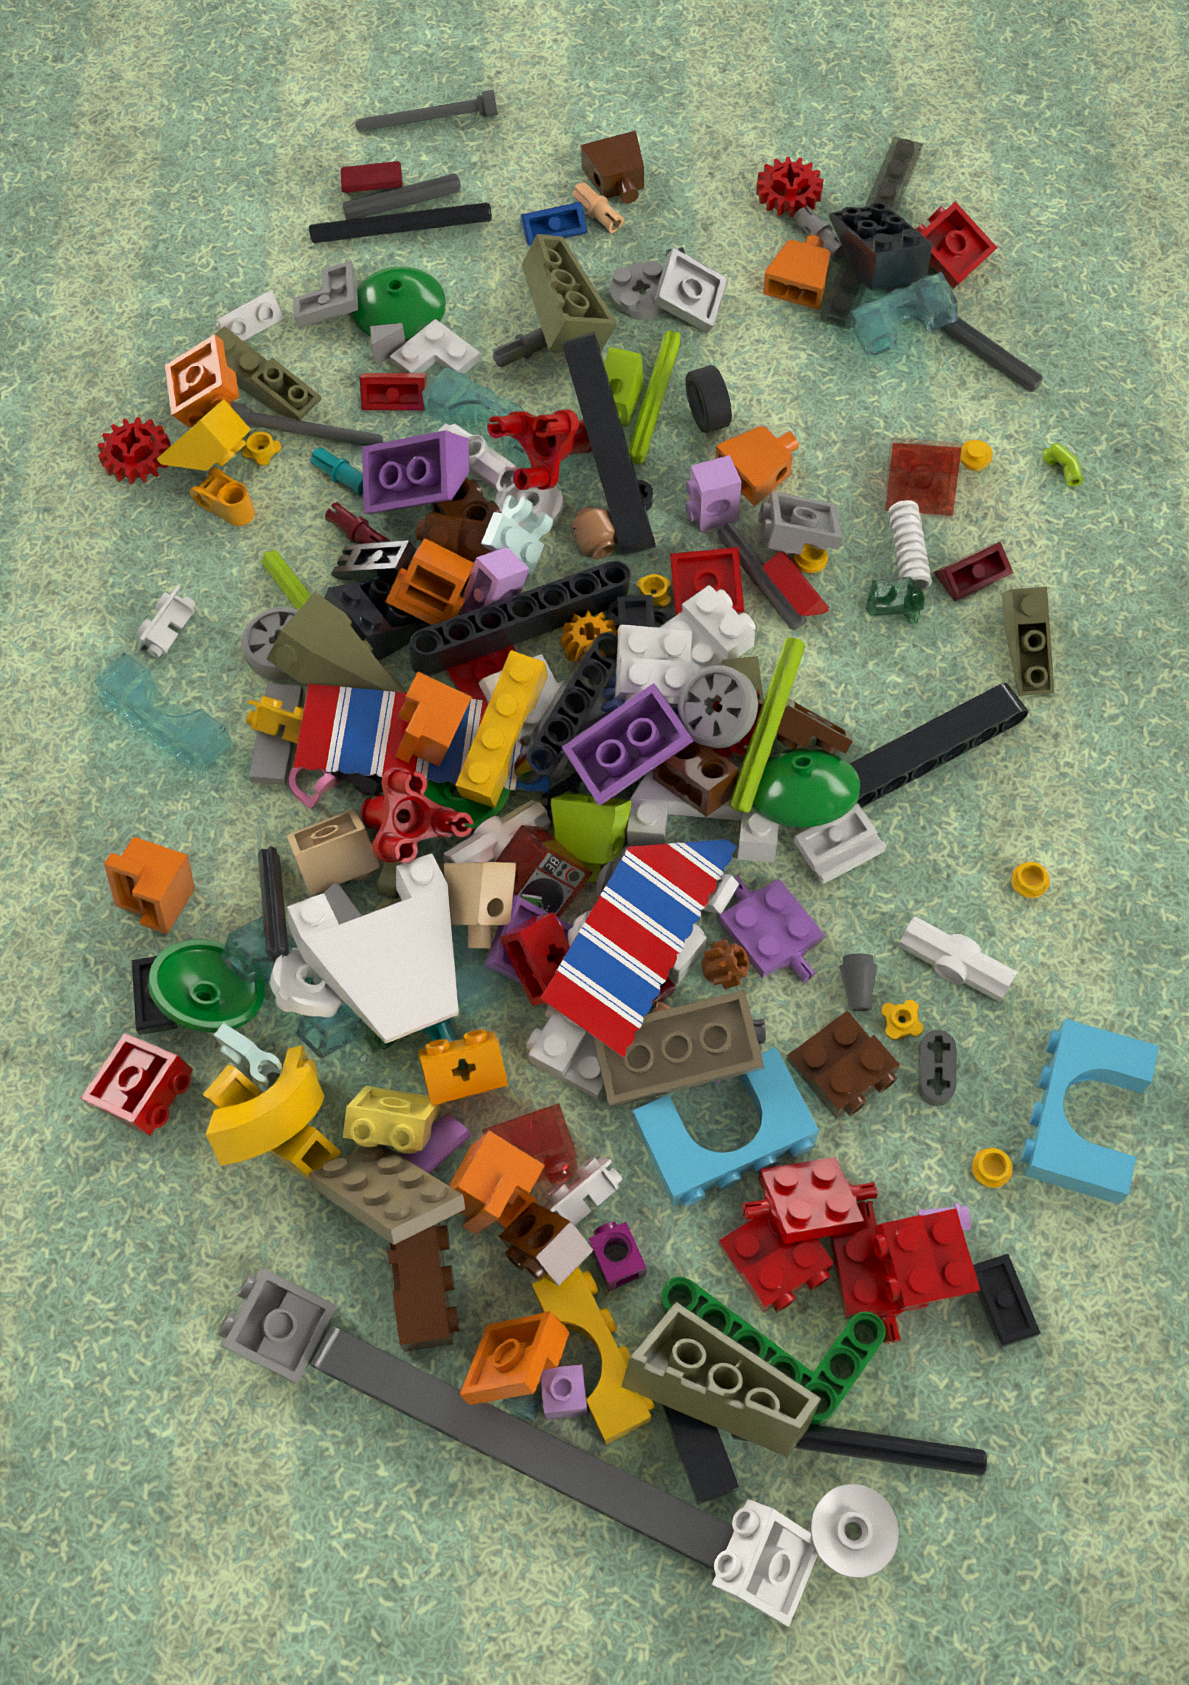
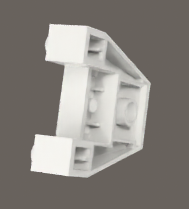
M732 753L731 758L727 760H730L736 767H738L740 773L743 763L736 764L734 754ZM652 769L644 776L631 797L627 841L629 847L665 844L668 814L741 821L738 859L774 863L779 824L764 818L753 806L748 813L738 812L729 806L730 800L705 817L653 780Z
M432 853L409 863L396 866V890L402 900L401 902L340 925L324 893L287 906L289 929L303 960L385 1044L458 1015L448 884Z

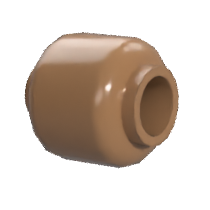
M589 506L576 514V519L571 525L570 532L581 554L593 557V559H602L612 554L617 548L618 540L609 511L603 508L594 509V507Z

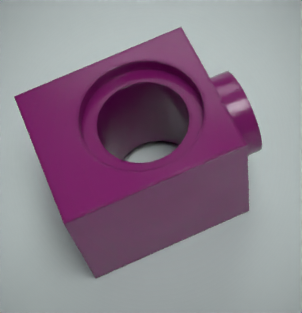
M613 1221L594 1230L595 1235L589 1238V1245L593 1249V1256L608 1291L646 1276V1265L627 1222L617 1225ZM612 1245H621L628 1252L627 1256L619 1262L608 1260L604 1254L607 1248Z

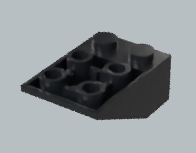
M874 202L867 207H845L842 211L829 213L830 221L855 276L870 290L927 280L932 243L920 231L908 224L903 217L890 209L887 204Z
M397 577L378 578L328 587L324 599L348 616L352 621L350 626L362 641L366 640L373 648L371 653L378 661L410 644L412 635L418 630L432 626L386 603Z

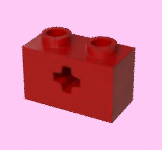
M554 912L532 917L499 936L532 1006L546 1004L540 998L570 948L565 937L564 928L557 920Z

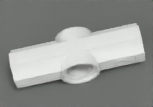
M446 423L438 430H446L468 438V474L471 478L483 480L498 492H509L515 486L513 476L518 469L517 466L488 447L482 436L471 435L457 424L448 425Z
M530 800L502 818L493 816L484 821L474 831L473 836L445 852L443 861L445 864L473 862L505 863L520 850L521 845L550 827L551 821L548 818L547 811L540 802Z
M916 916L911 920L898 945L903 950L931 964L935 973L943 979L956 985L965 983L1000 1003L1017 974V971L983 954L980 946L969 937L961 934H952L950 936Z

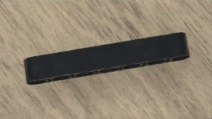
M594 332L562 342L622 555L626 557L655 548L654 535L596 335Z
M609 561L420 629L412 635L410 641L411 668L415 673L420 672L427 676L434 675L564 627L565 623H572L574 614L583 618L587 610L590 611L592 616L607 611L608 606L616 601L617 597L628 595L631 571L626 564L620 561Z
M1001 683L849 763L856 770L860 780V794L857 803L863 808L1011 729L1027 717L1029 710L1008 683Z

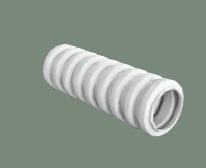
M900 501L893 504L888 511L890 525L892 526L893 542L895 544L896 560L898 562L897 567L900 571L901 588L906 592H920L931 585L932 578L928 566L926 544L923 539L924 533L920 521L919 506L914 501Z

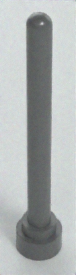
M494 90L482 91V95H478L477 99L361 118L355 122V127L358 131H367L479 112L480 115L486 114V117L498 115Z
M231 402L232 409L249 428L252 425L366 446L383 443V438L379 434L255 413L251 408H247L246 404Z

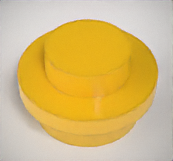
M969 440L961 446L959 451V459L962 465L971 471H980L986 468L993 458L992 448L981 440Z
M805 543L801 555L794 553L793 560L796 567L801 571L818 573L826 567L828 555L826 549H817Z
M1036 862L1020 864L1015 868L1011 876V884L1015 892L1029 899L1042 896L1047 891L1050 883L1046 869Z
M982 1149L975 1155L972 1161L971 1169L974 1178L978 1183L987 1188L1002 1187L1012 1176L1013 1165L1011 1159L1000 1149Z

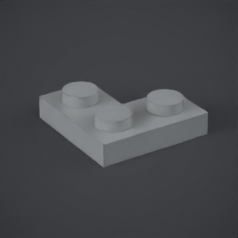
M352 261L322 269L323 289L293 298L294 319L299 328L318 324L323 320L344 316L358 310L356 270Z

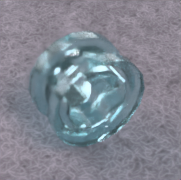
M533 1394L503 1399L501 1405L518 1416L534 1423L536 1420L534 1412L537 1408H542L543 1401Z

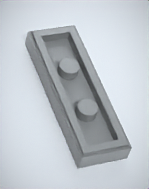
M267 683L265 696L283 701L281 708L294 712L296 706L301 707L304 694L302 686ZM280 725L277 736L260 731L257 732L248 776L251 782L286 785L294 742L282 739L285 725Z

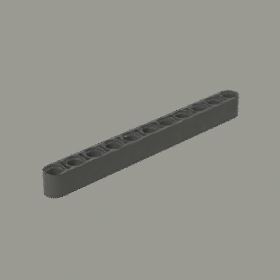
M330 1326L310 1364L320 1372L715 1571L714 1563L717 1556L727 1549L734 1533L731 1524L487 1402L469 1405L460 1396V1389L336 1327Z

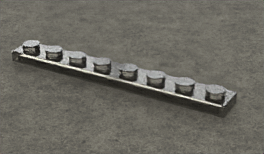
M893 137L865 207L870 206L874 202H882L887 204L897 214L921 155L923 143ZM846 254L822 309L820 322L850 330L867 286L855 276Z

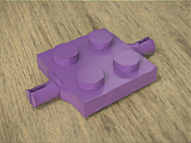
M735 876L734 878L739 885L734 895L739 901L736 905L719 915L718 923L733 942L746 951L749 962L762 979L777 969L791 966L803 983H806L808 979L811 980L816 975V972L813 971L803 956L809 949L823 940L824 933L780 879L775 880L761 890L750 892L740 877Z

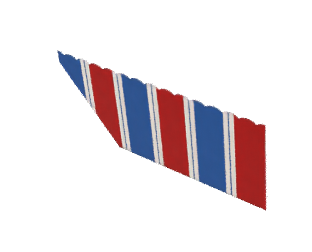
M308 684L293 769L304 767L307 770L322 769L326 772L340 770L346 774L358 772L365 776L376 774L383 777L388 769L402 767L411 772L422 773L427 780L431 779L438 783L449 781L456 784L489 703L486 700H470L448 750L438 767L413 754L409 763L395 757L409 725V722L398 718L407 693ZM517 740L510 761L509 775L504 787L510 790L522 788L530 792L541 790L544 793H548L549 779L547 777L535 785H527L517 778L514 772V764L523 749V746ZM531 758V762H532L533 766H534L536 769L541 770V769L538 767V765L535 763V761Z
M727 839L628 847L540 999L616 1053L625 1057L626 1047H629L634 1041L635 1031H638L643 1024V1016L650 1011L652 1000L659 995L660 985L668 978V970L675 965L677 954L683 950L685 939L693 931V924L700 919L701 909H704L708 904L709 895L716 889V881L723 876L724 867L730 863L732 852L736 851L738 847Z

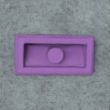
M445 1114L432 1125L430 1140L422 1151L417 1150L416 1153L411 1154L399 1153V1155L427 1173H430L471 1137V1133L453 1116Z

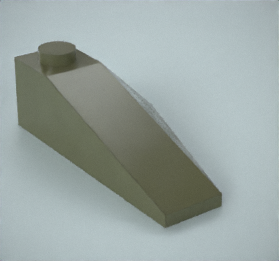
M314 593L283 627L267 657V660L306 686L308 684L407 693L388 668H383L371 653L373 648L366 640L362 641L350 626L352 621L348 616L317 593Z

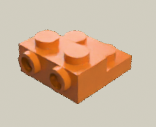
M215 334L165 365L171 415L189 428L193 427L223 399L231 406V402L239 398L236 372L227 366L224 342Z
M550 1311L488 1324L461 1389L460 1396L469 1405L534 1394L540 1381L542 1370L558 1367L570 1332Z

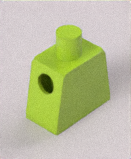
M609 347L604 365L621 424L629 426L645 387L642 354Z
M567 792L552 798L551 808L559 857L579 861V870L586 873L581 881L597 882L601 872V864H608L622 855L631 810V800L610 798L599 806L594 797L587 794Z

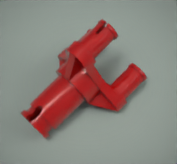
M570 409L558 410L554 414L538 416L525 411H515L509 413L508 416H492L489 421L493 424H487V430L491 437L496 439L510 436L516 439L528 456L531 468H519L513 476L514 484L519 490H528L530 488L547 490L554 488L559 481L561 461L569 455L592 452L584 420H578L575 412Z
M402 767L388 769L382 777L384 795L376 794V798L372 800L367 798L361 807V818L364 824L370 829L379 831L373 841L372 850L375 857L382 862L394 863L400 861L402 863H409L417 855L418 848L416 843L433 837H451L453 835L465 837L472 831V828L465 827V823L473 824L469 814L464 812L457 813L454 809L441 806L428 799L423 794L427 788L425 776L420 772H411Z

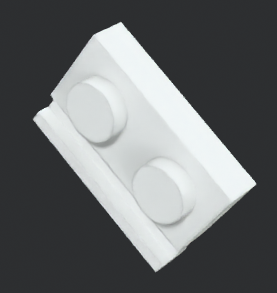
M858 803L843 817L824 825L811 827L794 838L795 845L812 871L816 872L822 885L885 852L887 846L884 841L880 840L877 830Z

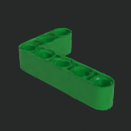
M674 1277L667 1281L662 1289L661 1307L665 1315L672 1307L668 1301L669 1295L677 1290L686 1292L691 1298V1303L685 1307L703 1320L708 1316L719 1317L725 1325L722 1333L738 1344L743 1341L754 1343L759 1351V1358L774 1368L784 1367L788 1369L795 1382L812 1393L822 1395L828 1404L827 1411L822 1414H814L810 1423L814 1425L825 1424L832 1417L885 1337V1326L877 1315L871 1312L857 1313L850 1319L815 1371L812 1372L692 1280L686 1277ZM858 1325L869 1327L874 1333L875 1341L871 1344L860 1343L854 1336L853 1328ZM834 1359L846 1361L850 1365L851 1376L846 1379L835 1377L831 1373L830 1362Z

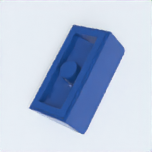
M581 202L525 213L520 216V223L528 246L532 245L537 234L568 238L588 233Z

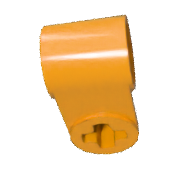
M212 467L208 471L209 476L198 487L193 486L189 492L192 499L200 507L208 512H213L230 524L243 526L251 522L255 516V509L246 486L227 476L216 467Z

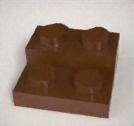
M432 512L425 515V520H420L416 531V539L418 541H423L425 538L475 563L477 557L492 552L481 544L490 522ZM469 575V577H468V579H467V581H466V583H465V585H464V587H463V590L466 589V586H467V583H468V581H469L470 575Z
M788 698L777 730L778 737L776 739L792 749H796L798 745L806 749L814 736L817 741L816 745L827 752L835 755L837 750L846 754L853 742L851 732Z
M848 1011L790 1052L786 1058L835 1119L845 1112L848 1116L858 1112L867 1103L865 1097L875 1089L882 1093L891 1087L898 1079L895 1074L900 1066L875 1035L870 1037Z

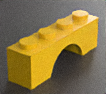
M510 650L456 782V787L462 797L492 808L496 807L509 775L510 761L518 735L527 716L536 708L547 681L548 673L545 662Z
M578 1266L559 1286L545 1278L533 1283L532 1288L543 1313L550 1311L566 1329L586 1336L595 1345L601 1356V1377L598 1385L586 1402L605 1445L650 1423L651 1415L649 1410L655 1408L653 1401L621 1387L631 1355L625 1345L618 1348L611 1333L617 1331L616 1325L607 1307L600 1310L593 1297L599 1291L589 1270L582 1273Z

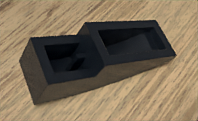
M661 1404L696 1504L700 1505L737 1491L739 1485L717 1427Z

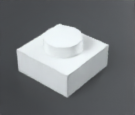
M723 874L721 879L716 881V889L709 895L708 904L701 911L722 914L739 885L732 875Z

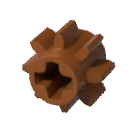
M726 939L710 944L711 949L704 952L705 956L701 962L705 978L715 986L722 984L724 989L740 985V979L746 977V972L749 969V958L746 951L736 943L729 945Z

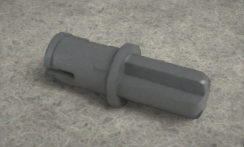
M542 327L526 335L518 334L515 340L494 349L492 357L497 366L504 367L523 357L529 359L532 353L546 347L547 343Z

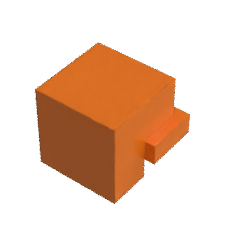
M424 538L413 556L408 570L401 568L386 603L431 625L458 616L465 601L464 598L460 597V594L473 569L474 562Z
M417 672L398 715V718L409 722V725L395 757L409 763L413 754L439 767L472 697Z
M133 836L121 856L111 852L104 862L115 906L142 915L140 919L141 926L168 935L195 888L188 855Z
M486 1132L470 1146L448 1185L463 1194L465 1210L459 1213L466 1216L462 1227L476 1235L498 1220L505 1206L511 1207L520 1191L526 1195L530 1194L545 1165L493 1132Z

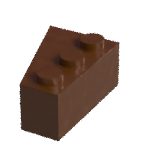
M440 1222L394 1245L390 1243V1250L387 1251L389 1264H392L393 1298L399 1344L404 1352L453 1345L452 1333L460 1331L457 1307H449L448 1291L455 1290L452 1265L445 1266L443 1250H450L448 1226H440Z

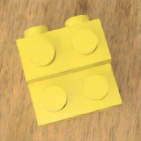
M366 1085L346 1107L343 1138L353 1139L355 1144L364 1147H375L378 1144L393 1146L395 1151L406 1154L416 1153L417 1150L422 1151L430 1140L432 1123L440 1114L441 1104L432 1106L427 1095Z

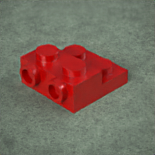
M956 201L946 210L940 206L927 219L930 222L927 227L921 224L916 228L932 243L928 270L933 266L953 289L998 248Z
M124 1033L80 1099L89 1106L117 1118L123 1124L151 1136L155 1128H160L167 1122L169 1118L168 1108L177 1094H182L189 1088L191 1083L190 1074L193 1068L178 1055Z
M956 1208L924 1216L921 1214L882 1223L875 1228L876 1235H873L874 1250L877 1258L884 1261L888 1275L884 1278L885 1290L891 1302L895 1301L897 1311L980 1291Z
M768 1216L753 1218L721 1238L718 1242L763 1313L772 1307L776 1313L780 1312L797 1299L794 1293L806 1285L810 1291L814 1290L831 1278L828 1271L832 1269L834 1262L818 1238L784 1244L778 1227Z

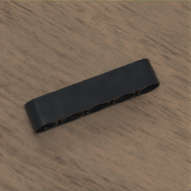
M611 632L601 633L582 650L515 761L514 772L522 783L535 785L557 768L565 754L562 746L575 738L617 667V635ZM598 649L605 653L606 658L600 654ZM582 676L589 680L590 685L583 680ZM565 702L572 706L574 713L567 709ZM548 730L552 731L556 735L558 741H555L550 737ZM531 758L539 762L541 770L533 766Z

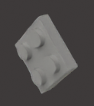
M673 248L667 255L653 304L708 333L714 327L727 278Z

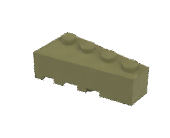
M537 234L522 263V268L548 350L564 352L562 342L594 332L602 352L617 322L563 236Z

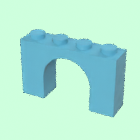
M1064 1019L1058 1031L1052 1029L1046 1046V1052L1052 1054L1050 1065H1043L1037 1088L1044 1090L1041 1103L1034 1102L1029 1119V1124L1035 1126L1032 1139L1026 1138L1020 1158L1021 1162L1027 1163L1024 1176L1120 1204L1129 1195L1136 1156L1090 1143L1080 1137L1072 1129L1065 1116L1063 1106L1064 1095L1070 1086L1082 1081L1091 1080L1143 1093L1152 1082L1159 1046L1068 1019Z
M776 1047L761 1053L765 1069L739 1075L760 1119L758 1133L749 1144L741 1149L722 1153L710 1151L698 1145L687 1133L669 1094L633 1110V1123L673 1206L681 1202L684 1206L693 1205L705 1198V1191L719 1186L720 1190L728 1189L738 1184L742 1180L741 1175L755 1169L756 1173L759 1174L761 1168L776 1166L778 1164L777 1159L789 1153H791L792 1157H798L814 1148L813 1143L817 1140L819 1129Z

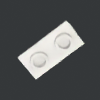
M270 290L218 318L215 328L219 331L225 326L244 341L279 322L284 317L273 291Z
M178 585L171 595L165 592L154 608L158 611L152 621L146 619L136 633V636L140 638L137 651H140L146 645L149 647L147 652L151 656L159 658L161 654L166 655L168 649L178 637V633L168 628V626L171 624L182 631L195 613L194 607L196 603L194 600L186 596L183 599L177 596L180 589Z
M592 1157L576 1170L578 1177L567 1186L565 1183H561L553 1188L545 1196L548 1202L542 1207L570 1220L575 1226L591 1212L583 1198L588 1195L594 1204L598 1206L619 1189L618 1183L623 1179L614 1168L607 1171L606 1167L612 1163L611 1159L600 1157L597 1160L595 1157Z

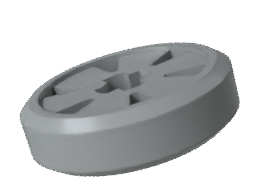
M277 607L266 610L255 616L244 629L241 639L243 654L250 668L260 676L274 680L292 678L268 661L267 657L280 631L298 612L297 609Z
M724 665L709 666L693 675L683 688L678 704L679 720L696 743L710 748L729 747L740 741L751 729L757 715V694L752 682L743 673ZM715 701L723 705L720 713L715 712L716 710L712 708Z

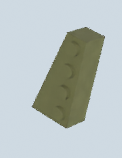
M677 1302L630 1357L621 1386L786 1457L791 1454L809 1428L821 1398Z

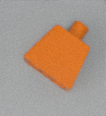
M816 235L808 236L804 243L793 239L788 240L765 271L763 294L820 310L831 255L828 249L823 248V240Z
M759 426L716 445L715 459L728 455L731 456L741 480V493L753 506H756L791 474L793 458L791 453L799 448V444L794 434L790 431L776 438L766 427Z

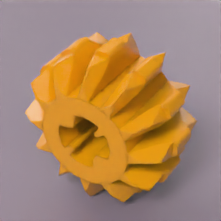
M587 610L583 618L574 614L572 623H565L563 635L560 638L561 647L564 650L567 661L575 660L576 662L582 650L601 633L611 632L618 636L614 620L605 621L603 612L593 617L590 611ZM598 649L600 654L606 658L605 653Z

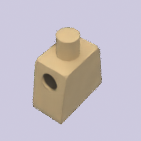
M473 862L444 864V875L448 884L451 925H468V948H491V925H508L510 923L516 863Z

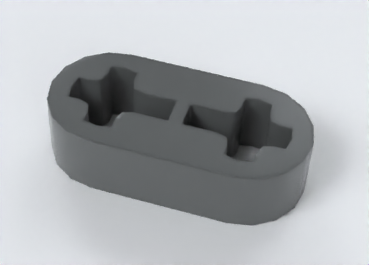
M942 1030L928 1032L923 1037L919 1047V1094L926 1103L933 1106H942L948 1103L956 1090V1043L949 1033ZM934 1041L940 1042L941 1048L947 1049V1051L943 1052L940 1063H935L934 1050L928 1049L932 1047ZM935 1072L940 1073V1084L947 1086V1088L943 1089L941 1095H936L934 1088L927 1087V1085L932 1083Z

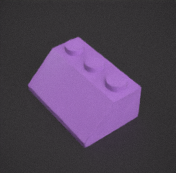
M443 430L363 446L364 514L369 515L452 500L469 473L468 438Z
M653 683L562 746V749L600 806L694 740L655 683Z

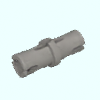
M808 206L801 208L796 213L794 222L808 236L816 235L820 237L824 242L823 248L831 252L830 258L833 261H837V257L840 259L845 256L838 236L833 232L832 226L827 221H822Z

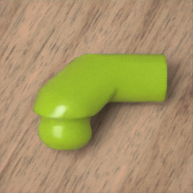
M1053 443L1051 447L1043 450L1042 456L1047 465L1052 466L1058 462L1062 466L1067 486H1079L1083 483L1084 479L1078 458L1061 443Z

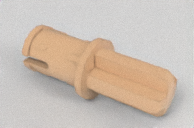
M585 182L576 184L575 190L572 193L573 197L588 210L589 217L592 219L596 218L609 233L617 231V228L613 226L614 223L619 228L622 227L624 218L608 204V199L605 196H599Z

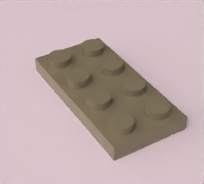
M745 990L644 1015L642 1026L638 1031H635L634 1041L629 1047H626L625 1057H622L594 1037L610 1107L765 1069Z
M378 1144L375 1147L361 1146L358 1148V1151L343 1158L329 1160L324 1163L323 1167L309 1173L312 1188L393 1245L465 1210L463 1194L382 1144Z

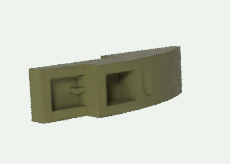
M225 326L215 334L224 342L227 366L236 372L238 387L270 409L300 421L321 401V396L273 357L269 361L266 360Z

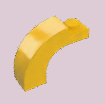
M303 1045L287 1050L279 1078L264 1093L244 1103L214 1109L206 1137L221 1166L245 1161L278 1147L302 1130L318 1112L325 1096L318 1082L316 1064L313 1059H308Z
M228 1064L204 1092L203 1096L219 1109L247 1102L263 1092L236 1067ZM306 1125L292 1138L268 1151V1153L294 1172L311 1181L309 1173L323 1167L327 1161L337 1159L341 1151L316 1128Z

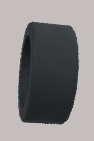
M714 365L689 371L685 378L686 394L691 413L698 428L704 433H709L728 427L732 422V409L729 393L720 371Z

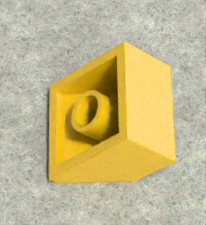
M223 399L160 455L157 460L162 465L207 471L215 463L221 468L246 444L243 437L251 429Z

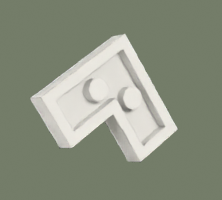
M436 319L390 355L391 364L403 373H423L437 362L458 379L481 360L479 351Z

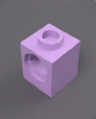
M582 1364L542 1370L541 1387L546 1420L587 1416L588 1408Z

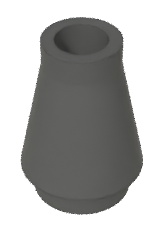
M871 954L843 956V964L839 966L849 1011L872 1010L871 1001L878 965L874 963L873 955Z

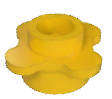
M259 431L248 437L247 446L242 448V454L245 458L256 460L258 465L266 466L270 463V458L275 453L280 452L282 447L279 441H273L270 434Z
M650 574L637 581L640 595H652L653 605H659L664 608L671 603V598L668 595L671 582L668 578L658 574ZM655 590L657 591V593L652 594L651 591Z
M906 1000L904 1004L898 1005L886 1003L882 1006L881 1015L886 1019L885 1034L888 1038L897 1040L898 1038H906L910 1035L913 1037L921 1035L924 1027L918 1020L917 1012L919 1005L915 1001ZM904 1017L906 1021L901 1023L898 1018Z

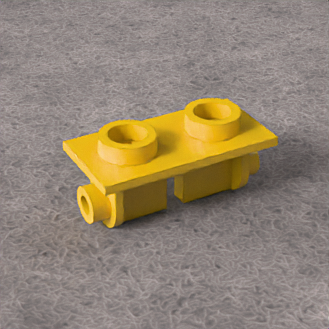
M262 695L261 701H248L249 704L256 706L255 711L250 710L246 718V724L251 725L252 730L277 736L282 724L285 725L282 739L298 744L304 708L296 706L293 712L281 708L283 701Z

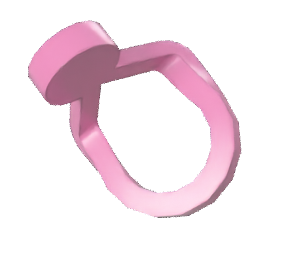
M304 767L292 768L288 778L289 788L293 795L309 809L319 802L324 793L341 782L340 779L335 778L331 773L318 769L324 776L315 784L313 789L316 792L311 798L298 788L295 781L297 774Z

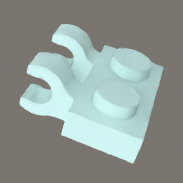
M508 495L504 501L502 513H493L481 544L492 552L508 547L529 568L528 575H533L544 547L539 538L550 530L553 519L545 513H541L539 518L531 511L533 503L525 497H521L518 501L513 496ZM524 519V525L522 528L518 524L521 520Z
M223 1023L214 1034L222 1047L219 1053L229 1060L227 1065L230 1064L236 1067L246 1077L250 1073L263 1093L270 1088L268 1086L269 1080L280 1076L282 1064L274 1054L262 1051L254 1042L227 1024Z

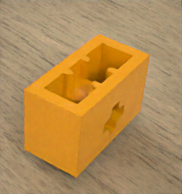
M477 1029L464 1034L463 1039L448 1042L447 1039H439L427 1043L425 1049L417 1050L432 1106L508 1086L499 1042L493 1031L487 1032L485 1029ZM465 1059L466 1068L459 1070L458 1060Z

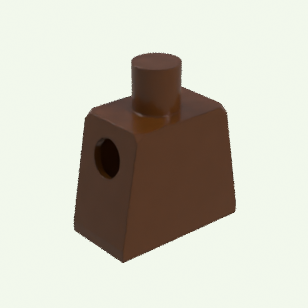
M636 131L580 145L581 168L601 196L611 198L619 195L625 204H630L638 198L639 193L637 190L644 188V164Z

